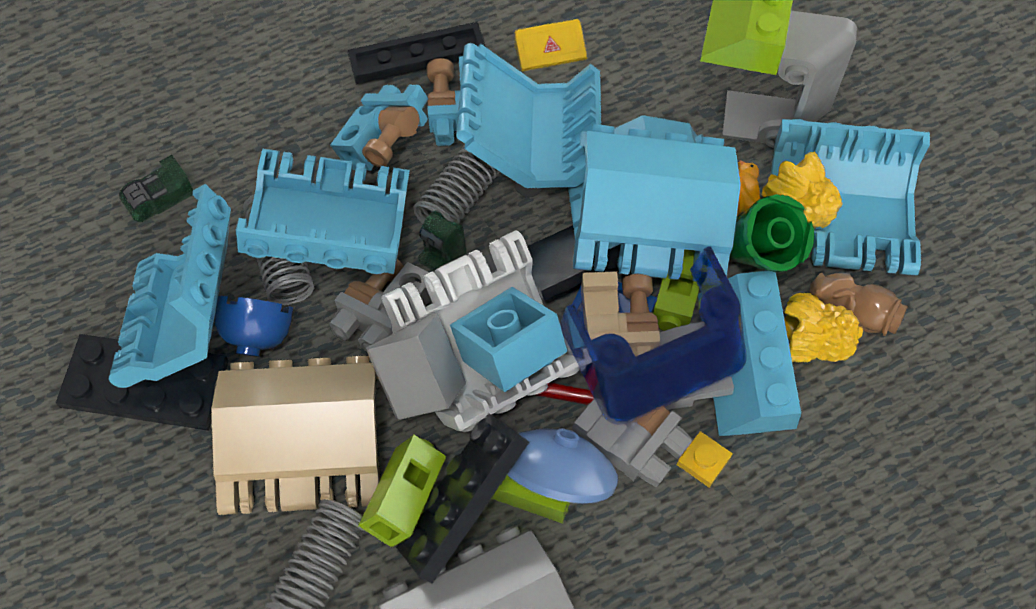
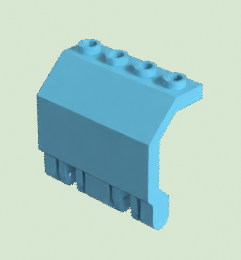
M782 119L775 140L771 174L778 176L779 166L783 161H790L797 165L804 159L805 154L815 151L825 167V177L830 179L837 187L842 198L843 205L837 212V218L832 220L825 228L819 226L814 229V245L812 247V263L814 266H822L825 259L826 267L859 270L862 264L863 270L872 271L876 263V249L885 250V266L888 273H896L899 269L900 274L916 276L919 274L921 248L920 240L916 237L914 192L919 165L930 146L929 132H918L912 129H885L876 126L842 125L837 122L819 123L808 122L802 119Z
M592 124L591 131H581L580 146L585 147L586 171L580 222L575 238L573 269L591 271L596 241L594 270L604 272L608 261L609 242L621 243L618 258L619 274H629L631 266L632 274H644L657 278H666L668 274L670 279L678 280L683 269L685 249L695 250L692 266L694 281L703 282L705 278L707 283L724 284L727 277L729 256L733 248L741 187L735 147L724 146V139L702 137L701 144L687 142L688 135L666 133L665 140L651 138V131L629 128L628 135L614 134V126Z
M262 149L248 227L247 220L239 218L236 228L239 253H246L255 258L265 256L283 258L293 263H319L335 269L348 267L362 269L372 274H394L410 170L393 168L390 194H386L389 167L381 166L378 171V186L363 184V181L366 179V164L357 162L353 189L349 187L353 168L352 161L320 157L316 183H313L316 156H307L304 163V174L298 175L290 173L294 161L292 153L283 152L278 178H276L280 151Z
M206 184L193 190L192 195L198 200L196 208L188 212L190 217L187 218L186 222L192 226L191 235L182 239L184 245L181 246L180 250L184 254L173 256L156 253L140 261L137 265L132 285L135 294L130 295L118 340L122 349L115 353L109 375V381L114 386L126 388L145 379L157 381L207 358L228 246L231 208L221 196L216 195Z

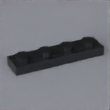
M477 21L348 49L347 51L355 83L360 84L427 69V64L434 59L442 58L450 60L452 63L459 62V57H463L466 44L473 43L477 46L482 44L485 47L486 45Z

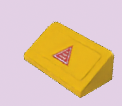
M579 19L515 31V49L522 71L587 60Z

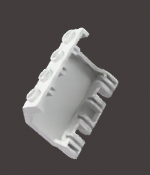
M517 230L501 237L500 240L497 239L489 243L490 253L497 269L492 274L482 253L475 250L468 253V256L464 255L437 268L434 273L432 271L424 275L425 286L432 301V304L426 307L417 288L411 282L401 286V289L397 288L382 295L384 307L392 323L393 333L434 312L438 313L466 384L448 409L435 411V413L445 426L457 431H471L479 421L486 418L488 413L499 414L512 409L516 405L515 401L526 395L531 396L543 392L548 388L549 382L558 377L565 378L574 375L580 370V365L591 360L585 345L567 342L564 338L567 347L566 353L506 392L462 361L450 324L511 287L516 288L543 305L531 274L533 260L522 234Z

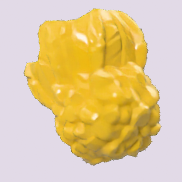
M815 151L805 154L804 159L797 165L790 161H783L779 166L778 176L771 174L768 178V183L762 188L763 198L777 194L790 196L800 202L806 209L803 212L808 222L812 221L814 229L819 226L821 228L827 227L832 220L837 218V212L843 205L839 190L830 179L825 177V167Z
M796 293L789 298L784 312L787 314L784 320L787 337L790 341L789 348L792 362H810L816 358L822 361L837 362L838 360H847L850 356L854 355L857 349L856 346L859 343L858 339L862 337L863 328L858 326L859 320L852 310H847L843 306H835L831 303L824 304L817 296H813L811 293Z

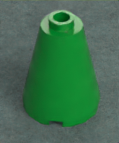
M775 194L758 200L736 219L733 248L730 252L729 260L773 272L788 271L799 263H803L809 257L814 245V227L812 221L808 222L803 212L806 209L800 202L785 195Z

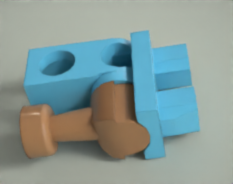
M459 57L460 87L463 57ZM439 58L427 64V77L434 83L433 92L428 94V120L430 133H433L436 145L446 146L454 143V131H457L461 90L450 91L449 82L454 78V64L450 60Z
M384 85L379 93H366L361 99L364 106H360L355 110L330 146L341 160L353 162L352 170H356L357 162L365 163V168L368 171H371L374 165L378 167L387 166L393 156V151L390 147L399 137L413 136L417 133V127L424 126L427 122L428 117L422 110L428 101L427 95L419 85H409L404 93H401L393 85Z

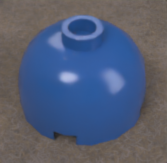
M218 296L215 325L218 334L225 342L237 346L236 354L259 357L260 350L275 348L288 335L293 307L282 308V304L243 297H238L237 302L230 301V304H227L228 296Z

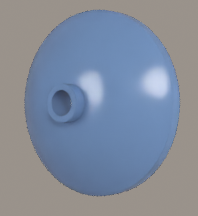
M550 428L518 433L529 441V444L507 474L518 484L540 495L572 503L599 502L609 498L614 493L618 483V475L612 463L599 449L577 433L568 429Z

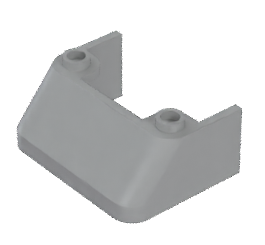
M791 11L778 75L790 84L800 85L796 99L727 90L722 137L766 143L769 147L774 148L782 119H802L808 122H817L829 113L856 45V24L844 17Z

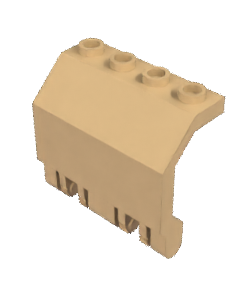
M369 356L346 357V364L331 365V358L308 359V366L293 367L292 360L269 361V368L254 369V362L230 363V370L218 372L211 414L213 471L216 482L217 512L219 515L238 514L239 503L242 514L252 512L254 506L252 480H265V505L267 512H278L279 488L281 510L298 511L318 509V477H320L321 500L329 499L334 501L332 476L346 475L347 489L345 495L348 507H358V474H360L362 507L368 506L380 481L375 408L376 379L379 378L373 364L370 363Z

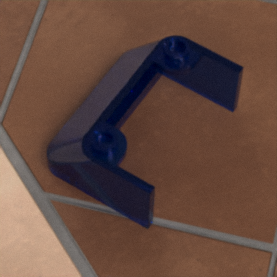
M711 246L703 249L690 269L703 294L699 302V313L705 327L638 356L634 355L629 343L620 335L604 334L591 340L574 303L566 306L560 321L561 330L603 417L610 423L617 425L627 424L733 377L744 367L747 353L740 302Z

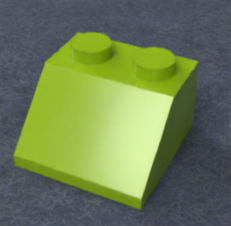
M713 0L700 61L777 75L785 48L793 0Z

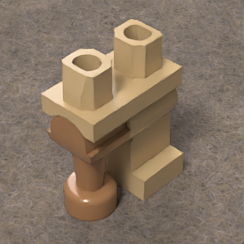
M617 272L582 273L581 295L587 350L593 361L597 376L617 374V359L631 358L632 373L637 375L653 373L655 357H657L660 345V333L658 331L657 317L649 312L647 297L653 292L652 278L650 276L632 274L623 278V294L630 299V312L619 313Z

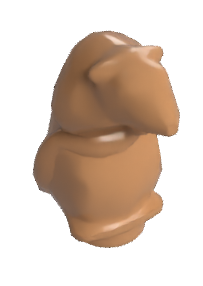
M820 273L810 284L809 293L817 296L824 304L831 303L835 306H843L847 310H852L859 320L858 326L868 333L882 332L883 336H886L889 331L896 334L908 306L901 304L902 299H898L887 288L874 284L857 285L854 283L853 277L847 273H834L827 276Z

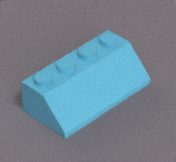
M767 270L736 274L726 279L724 284H717L699 293L698 302L701 322L718 319L734 385L732 395L713 397L719 436L797 429L801 408L776 272Z

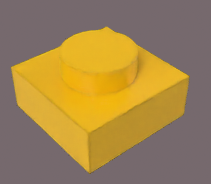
M700 431L680 457L677 465L710 488L731 459L733 453Z

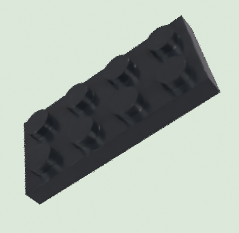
M85 334L79 335L56 400L59 408L209 431L212 421L211 407L218 372L226 371L229 362L226 355L208 353L206 359L160 380L145 379L132 386L121 388L114 386L109 381L115 353L122 349L118 343L119 339Z
M489 413L484 420L479 421L470 433V441L461 454H457L451 459L447 466L445 477L437 488L431 490L412 535L396 546L397 550L416 574L433 584L529 444L527 439Z

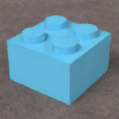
M514 287L507 289L450 324L462 361L504 392L515 387V385L521 383L541 368L548 366L567 352L557 314Z

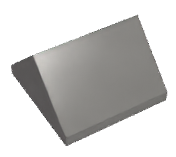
M434 312L366 347V351L393 413L398 420L448 409L466 384L438 313Z

